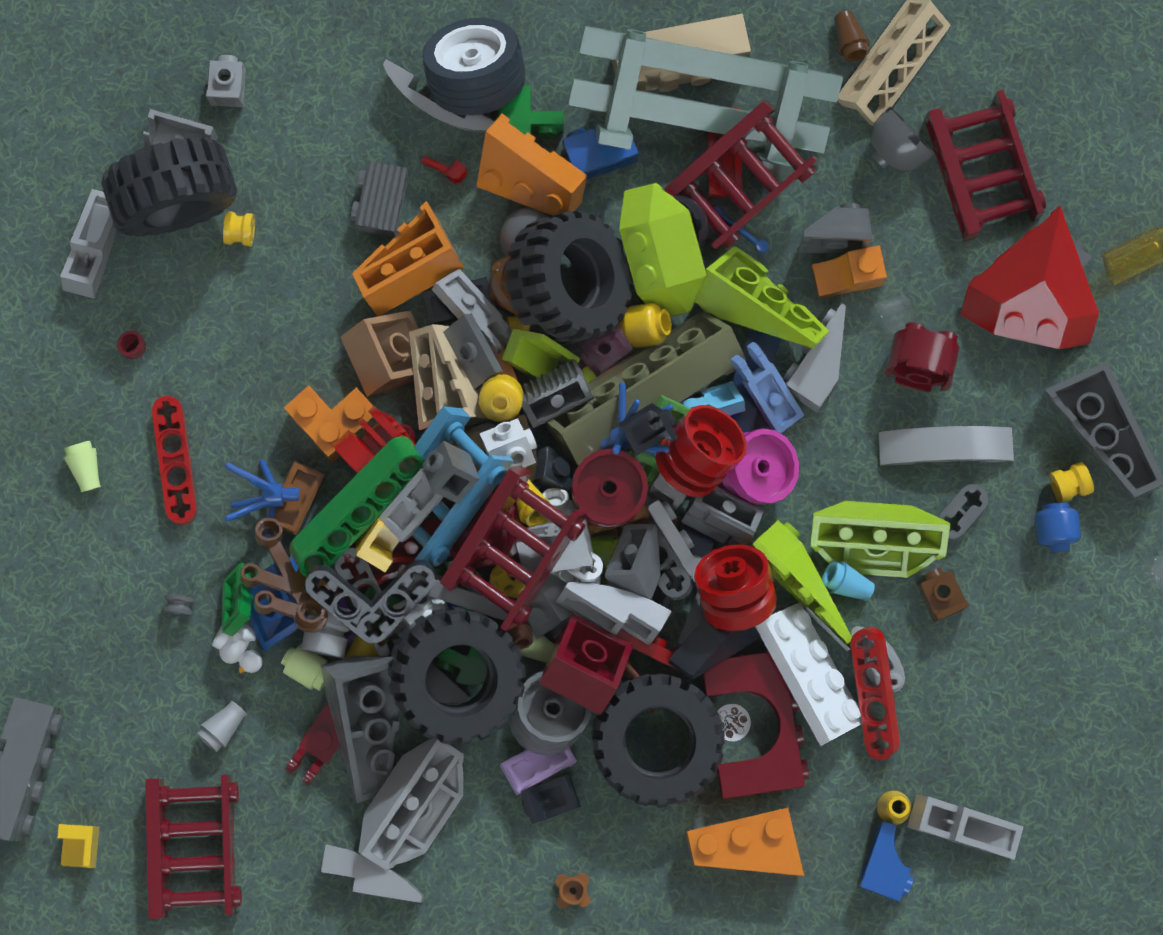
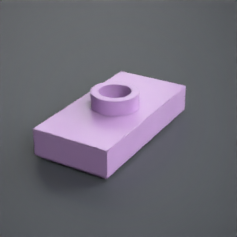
M570 748L561 754L551 756L534 754L529 750H525L501 763L500 767L515 794L519 795L521 791L532 788L574 765L577 760Z

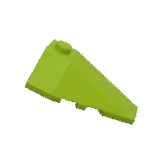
M732 247L706 268L707 276L695 300V303L700 305L701 309L705 312L713 314L717 318L812 349L829 334L830 331L805 306L794 304L786 296L789 291L782 284L776 286L767 277L769 271L760 262L738 247Z
M777 520L751 547H755L765 554L773 578L800 602L805 609L808 607L845 645L849 644L852 636L803 543L798 540L801 537L800 533L788 522L783 525Z

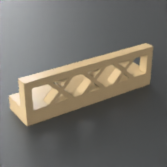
M906 0L874 44L869 54L864 58L839 93L837 101L843 107L856 109L871 126L889 106L892 107L951 26L931 0ZM932 18L937 26L930 36H925L926 23ZM916 43V55L912 61L907 62V50L911 44ZM893 69H898L897 82L893 87H888L889 74ZM879 94V107L873 114L867 105L874 95Z

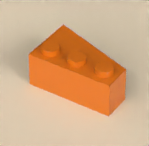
M501 114L486 131L476 187L552 216L568 211L574 212L582 203L587 175L556 152L549 153L534 142L536 139L528 132L524 135L509 124L510 119Z
M427 201L420 207L421 212L408 225L403 223L397 229L399 234L385 247L381 245L352 273L364 299L377 317L429 289L436 282L454 271L464 269L445 230Z
M788 808L685 832L692 863L695 866L804 876Z

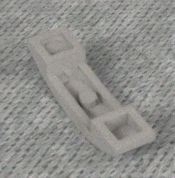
M387 59L384 61L383 66L395 86L413 104L432 117L453 127L476 133H486L487 129L494 123L493 120L482 114L466 115L465 119L452 112L445 111L437 103L414 91L419 78Z
M947 426L878 432L880 466L913 465L914 463L980 461L982 463L1014 461L1012 428Z

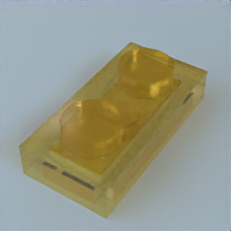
M1159 225L1102 253L1107 278L1113 285L1163 262L1162 226Z

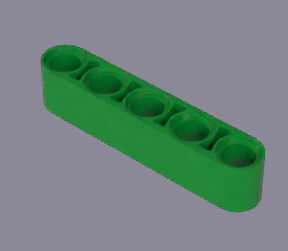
M399 436L390 440L292 540L289 550L303 576L306 577L309 570L317 565L331 567L380 517L420 469H423L424 459L409 438Z

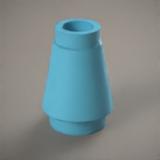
M843 561L839 563L831 562L825 569L822 581L830 593L864 601L870 599L875 588L873 582Z

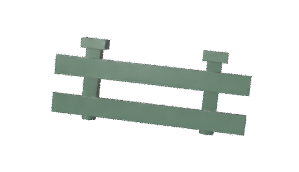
M584 25L579 53L618 60L613 85L573 78L568 105L607 112L605 124L597 123L595 138L598 144L631 149L633 135L628 128L630 117L725 135L751 112L636 90L641 65L779 91L774 116L770 115L773 119L772 124L793 148L824 153L830 127L798 121L803 96L837 103L843 80L842 75L808 69V64L799 61H789V64L786 65L646 38L647 34L645 32L634 29H627L626 33ZM754 130L745 138L767 142L765 154L756 153V157L773 176L788 178L793 173L791 165L762 132L758 133Z

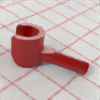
M424 156L422 159V164L440 171L455 185L460 184L469 174L466 171V167L458 160H455L448 167L427 156Z

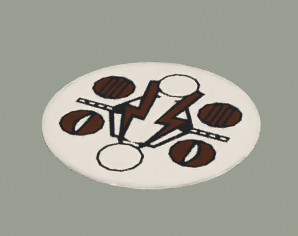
M727 704L717 711L722 721L721 726L722 731L725 733V740L738 741L747 735L751 726V720L748 712L743 707L737 704Z

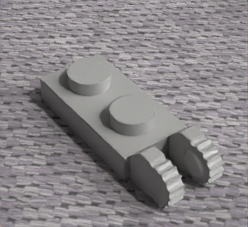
M458 269L435 283L432 288L433 292L458 319L464 314L472 313L494 355L501 352V344L507 347L512 329L502 319L503 316L461 270Z
M654 497L646 502L647 510L688 575L695 582V568L702 558L691 553L690 549L695 546L686 531L683 529L678 532L672 520L676 519L677 516L667 501L660 503Z

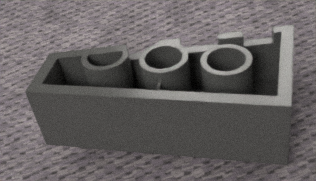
M1104 362L1044 390L1043 396L1130 501L1163 487V476L1108 362Z
M14 697L0 738L1 744H5L4 750L0 751V839L24 842L25 837L30 836L33 832L36 817L32 816L35 802L39 803L45 789V783L41 782L44 769H49L53 761L54 749H50L53 736L59 735L63 724V716L59 715L61 708Z

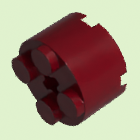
M906 323L905 329L894 333L885 371L886 376L889 378L893 374L896 376L895 383L923 392H931L932 386H941L940 392L949 390L952 386L960 350L957 343L958 336L949 331L934 332L925 330V326L919 323Z

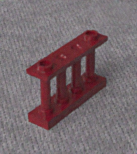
M1004 90L997 91L992 100L993 107L951 119L948 116L944 117L941 108L928 111L924 119L964 242L976 239L981 232L983 223L1028 210L1032 222L1040 220L1044 214V209H1046L1044 194L1041 190L1037 191L1013 119L1016 116L1014 104L1010 98H1006ZM995 119L999 120L1004 137L963 149L953 146L950 136L953 135L954 131ZM1009 150L1014 165L1013 168L971 180L968 177H963L960 166H963V162ZM1019 180L1024 198L981 211L978 208L974 209L970 198L974 192Z
M763 100L664 188L671 196H685L694 200L704 210L709 225L720 236L711 244L715 250L719 249L722 245L726 250L742 237L738 232L793 183L799 180L803 184L817 171L814 165L819 160L812 156L805 162L772 124L773 119L770 115L776 110L767 100ZM752 131L762 132L795 170L781 184L747 146L748 141L745 138ZM727 153L737 154L770 192L756 206L723 170V163L720 160ZM704 174L707 177L712 176L744 213V216L732 227L729 228L697 190L698 185L695 182Z
M522 465L508 470L440 581V584L450 591L469 585L505 611L508 615L500 626L505 631L516 626L521 627L528 620L532 613V609L529 608L570 541H576L582 534L586 526L583 520L588 514L584 509L572 512L568 517L531 491L527 481L532 472ZM515 501H523L561 528L552 545L546 543L511 517L512 513L509 510ZM497 530H506L543 557L534 574L494 546L495 542L492 541V538ZM480 558H488L525 585L516 602L476 574L477 570L474 567Z
M221 775V786L170 789L169 785L164 786V779H145L149 919L167 918L168 911L173 910V907L225 904V915L237 914L236 907L242 906L241 886H236L233 803H238L239 801L238 782H232L231 775ZM222 800V821L171 823L170 820H165V806H170L172 802ZM223 834V855L172 858L171 855H166V841H171V837ZM224 869V890L173 893L172 889L167 890V876H171L172 872Z

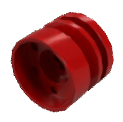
M699 405L691 408L677 424V427L674 428L678 437L676 441L672 443L665 438L659 444L668 446L670 451L667 453L656 451L655 460L658 470L666 482L673 488L688 496L703 497L711 494L726 475L741 462L746 455L747 442L737 422L726 412L713 406Z
M373 406L368 411L378 422L374 427L362 417L358 420L366 433L362 439L348 430L332 445L357 473L393 438L405 436L416 445L411 435L391 415L380 411L376 406Z

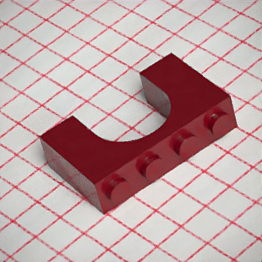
M770 652L727 658L704 672L702 679L705 695L708 698L738 693L754 694L770 704L778 720L776 741L766 754L755 759L718 764L717 774L721 799L805 787L804 780L809 779L808 763L806 759L800 758L799 746L804 745L801 725H795L793 712L798 711V704L789 691V687Z

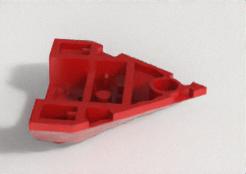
M1061 205L1053 210L1050 216L1039 226H1034L995 259L994 264L981 275H976L968 282L960 315L994 335L1056 349L1091 343L1099 310L1089 287Z

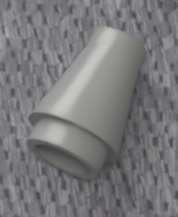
M231 701L225 708L200 725L201 730L197 733V736L209 748L217 752L221 747L225 748L240 722L247 714L239 705Z

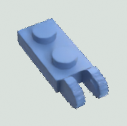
M752 342L747 346V350L753 361L759 366L758 369L752 373L745 360L738 355H735L730 361L736 372L743 379L742 383L771 430L781 434L802 418L804 413L774 364L769 362L761 348Z

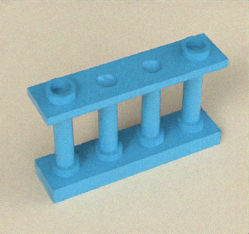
M443 406L415 445L425 462L427 456L432 451H435L442 441L451 445L455 442L462 450L470 453L472 460L480 468L478 471L480 480L459 504L455 503L450 510L440 501L432 510L442 521L432 536L421 525L416 528L412 535L423 547L415 560H425L432 566H439L449 557L452 546L496 485L501 483L507 470L514 462L509 456L490 455L488 457L464 432V426L471 416L463 408Z

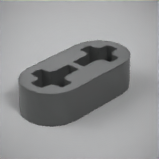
M976 484L966 485L938 516L941 519L946 518L947 520L952 519L956 513L961 516L960 520L956 523V527L959 529L958 532L951 530L948 541L957 540L986 508L988 495L983 487ZM974 492L979 495L977 502L980 506L973 505L965 512L961 508L967 501L964 494L972 495Z

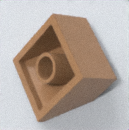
M411 311L363 319L340 337L366 396L389 392L414 381L409 332L419 328Z

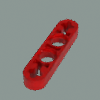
M163 396L154 402L152 417L165 511L172 522L178 525H187L196 518L198 507L183 406L176 398ZM169 403L172 408L177 409V412L171 414L172 424L174 426L180 424V429L168 428L161 432V427H168L165 416L159 415V413L165 410V404ZM172 435L180 437L182 441L181 448L175 453L166 452L164 449L165 439ZM175 468H182L186 472V479L179 486H173L168 481L170 471ZM189 489V494H182V499L186 506H190V510L185 512L184 518H180L177 513H173V509L179 505L178 497L176 495L170 497V492H183Z
M868 626L853 634L851 638V651L865 747L872 758L882 761L898 752L900 737L886 640L879 629ZM867 638L874 642V646L869 648L867 645L862 644V640ZM869 656L870 659L877 657V660L868 661L866 663L864 662V659ZM868 668H874L879 672V685H872L867 681L866 670ZM873 701L880 702L884 706L885 716L883 719H878L871 713L870 706ZM884 724L887 725V727L883 730H881V728L874 729V727H879ZM882 738V741L888 742L889 747L884 749L883 746L877 745L876 741Z

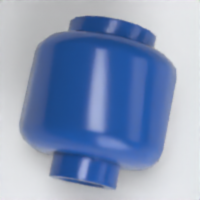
M1069 503L1042 505V511L1036 513L1034 519L1037 543L1042 546H1049L1050 553L1070 551V544L1077 543L1081 539L1079 513L1077 510L1070 508Z

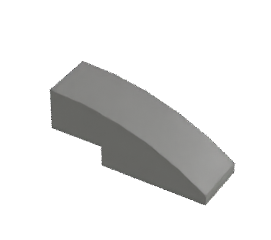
M91 190L71 238V251L60 275L63 291L90 298H95L117 232L104 192Z
M568 582L556 603L584 620L615 636L620 629H623L649 646L671 613V610L635 593L593 583Z
M916 795L907 828L1012 860H1015L1023 831V826L922 795Z
M328 844L325 845L321 872L354 877L352 892L418 903L423 902L424 895L392 868L386 871L356 851Z

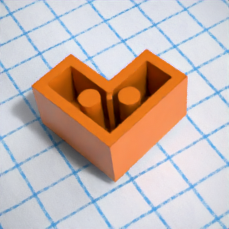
M307 386L284 407L288 415L332 463L341 456L332 446L348 430L360 438L365 434V431L358 422L361 417L372 427L378 423L368 412L373 405L357 387L333 409H330L310 386Z

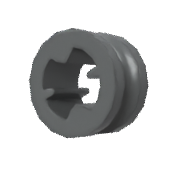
M165 595L168 604L166 607H163V612L193 616V611L190 607L195 603L196 599L179 595Z

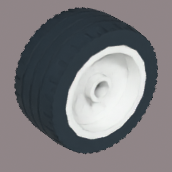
M483 17L459 20L441 28L429 38V41L424 46L423 67L428 88L434 101L445 111L447 110L458 115L486 114L512 102L520 94L522 87H524L525 64L521 45L515 31L504 22Z

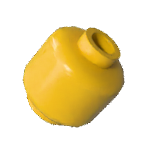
M647 303L628 307L623 319L620 320L619 328L622 337L626 338L630 345L635 348L662 344L667 335L670 334L672 324L667 310L657 303Z
M498 374L484 382L479 394L481 411L487 418L495 422H505L513 419L518 415L523 404L524 393L522 387L515 378L508 375Z

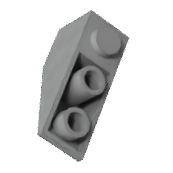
M841 304L837 311L833 309L828 311L821 322L830 331L827 337L814 349L805 346L802 353L806 354L801 364L798 365L794 362L783 378L788 382L786 385L793 397L815 412H818L839 379L846 311L844 304Z

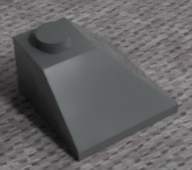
M855 203L841 204L840 208L835 207L804 230L799 243L798 253L846 254L848 251L868 248L872 238L868 208H860V205Z

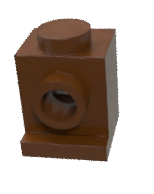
M940 567L922 576L925 582L920 583L917 588L934 623L969 607L951 570L943 573ZM939 586H944L948 589L949 595L947 598H941L937 594Z

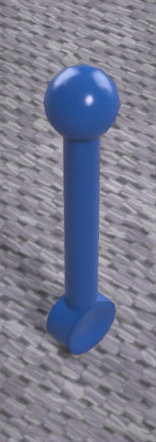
M716 206L713 208L730 227L736 223L724 214L722 207ZM744 228L738 232L755 245L758 253L763 254L767 252L769 245L765 240L756 239Z

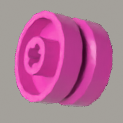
M759 429L745 432L744 436L747 442L746 455L717 487L754 506L783 500L793 491L799 476V461L795 448L787 437L775 430Z

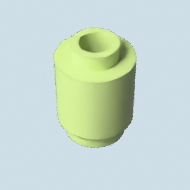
M302 644L296 649L291 646L281 661V664L285 666L283 673L310 690L315 688L321 691L325 686L321 665L328 664L329 661L317 653L301 649Z

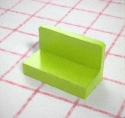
M513 329L502 357L503 361L533 380L535 377L540 378L541 374L546 375L547 371L552 372L553 368L557 367L559 361L570 363L571 359H575L579 363L580 360L579 357L546 335L519 329Z

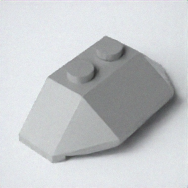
M432 738L402 755L364 813L358 852L386 871L393 868L394 865L407 862L425 854L463 797L462 763L464 762V754L453 746L440 743L437 738Z

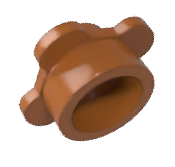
M579 873L573 877L561 874L556 878L555 883L559 887V897L557 898L559 907L566 909L569 905H579L580 907L589 905L591 898L587 894L589 878L586 874ZM570 888H576V893L571 894Z

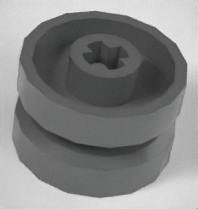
M542 671L525 682L523 697L517 696L515 703L519 707L514 715L510 714L509 722L512 734L521 746L534 754L551 756L561 754L574 745L590 721L591 710L539 684Z

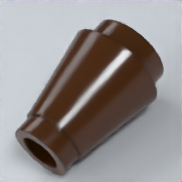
M846 10L835 15L834 21L839 54L844 56V59L848 62L858 61L866 57L870 52V41L853 16L852 11Z

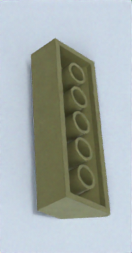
M703 310L672 329L662 344L640 349L590 381L588 384L594 397L593 400L544 423V425L564 454L579 466L584 458L596 451L602 450L601 442L609 438L610 432L618 427L620 383L623 382L626 385L627 415L636 399L640 400L637 412L651 403L656 404L660 394L682 403V400L693 393H699L707 389L710 383L720 376L734 372L735 369L730 360L735 355L740 356L745 361L746 358L732 328Z

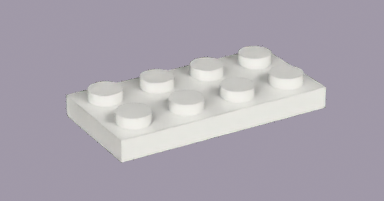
M800 602L771 615L761 624L755 626L820 746L862 724L859 705L851 696L844 683L842 674L835 667L828 654L826 645L821 641L811 623L809 614L804 610Z

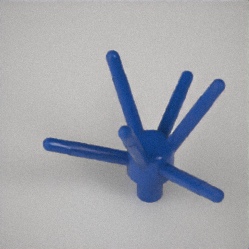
M623 382L619 384L618 423L636 413L640 405V400H634L626 415V385ZM669 404L662 408V410L668 409L672 411L673 405ZM619 426L610 432L609 438L601 442L602 450L613 449V454H618L619 451H625L629 448ZM655 444L644 452L656 456V451L667 453L670 451V448L665 445Z
M264 459L259 461V465L267 482L231 463H226V469L249 480L251 484L263 490V496L233 502L231 508H244L226 515L225 520L227 522L263 507H270L266 518H274L277 507H282L284 501H300V488H283L282 483H275Z

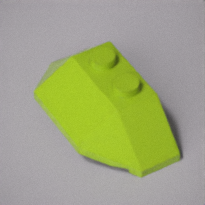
M653 183L624 191L619 231L637 295L645 304H659L668 311L671 317L692 311L694 302L707 275L689 210L673 196L662 190L663 188L660 185Z
M844 501L813 513L810 547L816 552L818 551L829 564L833 561L837 563L843 561L861 575L908 578L926 568L935 560H940L946 556L950 523L911 505Z

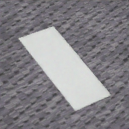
M808 607L805 609L846 651L850 650Z

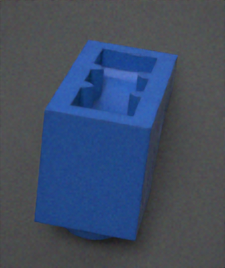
M584 128L576 129L568 133L567 138L562 139L567 161L587 175L586 180L638 162V151L634 141H632L631 149L598 144L594 128L587 131Z
M880 821L857 887L895 901H900L902 896L907 897L913 883V877L909 876L911 868L904 866L896 853L894 845L896 826Z

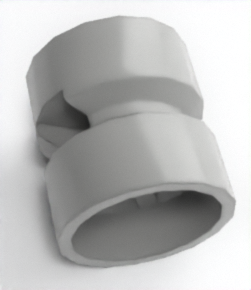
M339 607L344 612L352 611L346 608ZM328 611V621L322 630L314 633L304 632L301 649L343 659L348 641L344 636V632L350 631V628ZM309 615L308 619L313 620L316 619V617L313 615Z

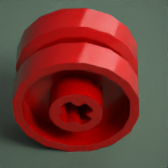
M728 545L713 550L704 556L696 566L694 579L700 595L702 611L706 621L715 628L726 631L746 630L761 624L775 610L777 596L771 580L770 565L763 552L747 545Z

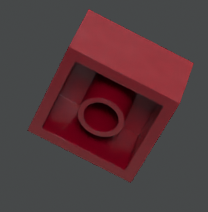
M572 614L555 641L539 684L601 715L618 689L633 645Z

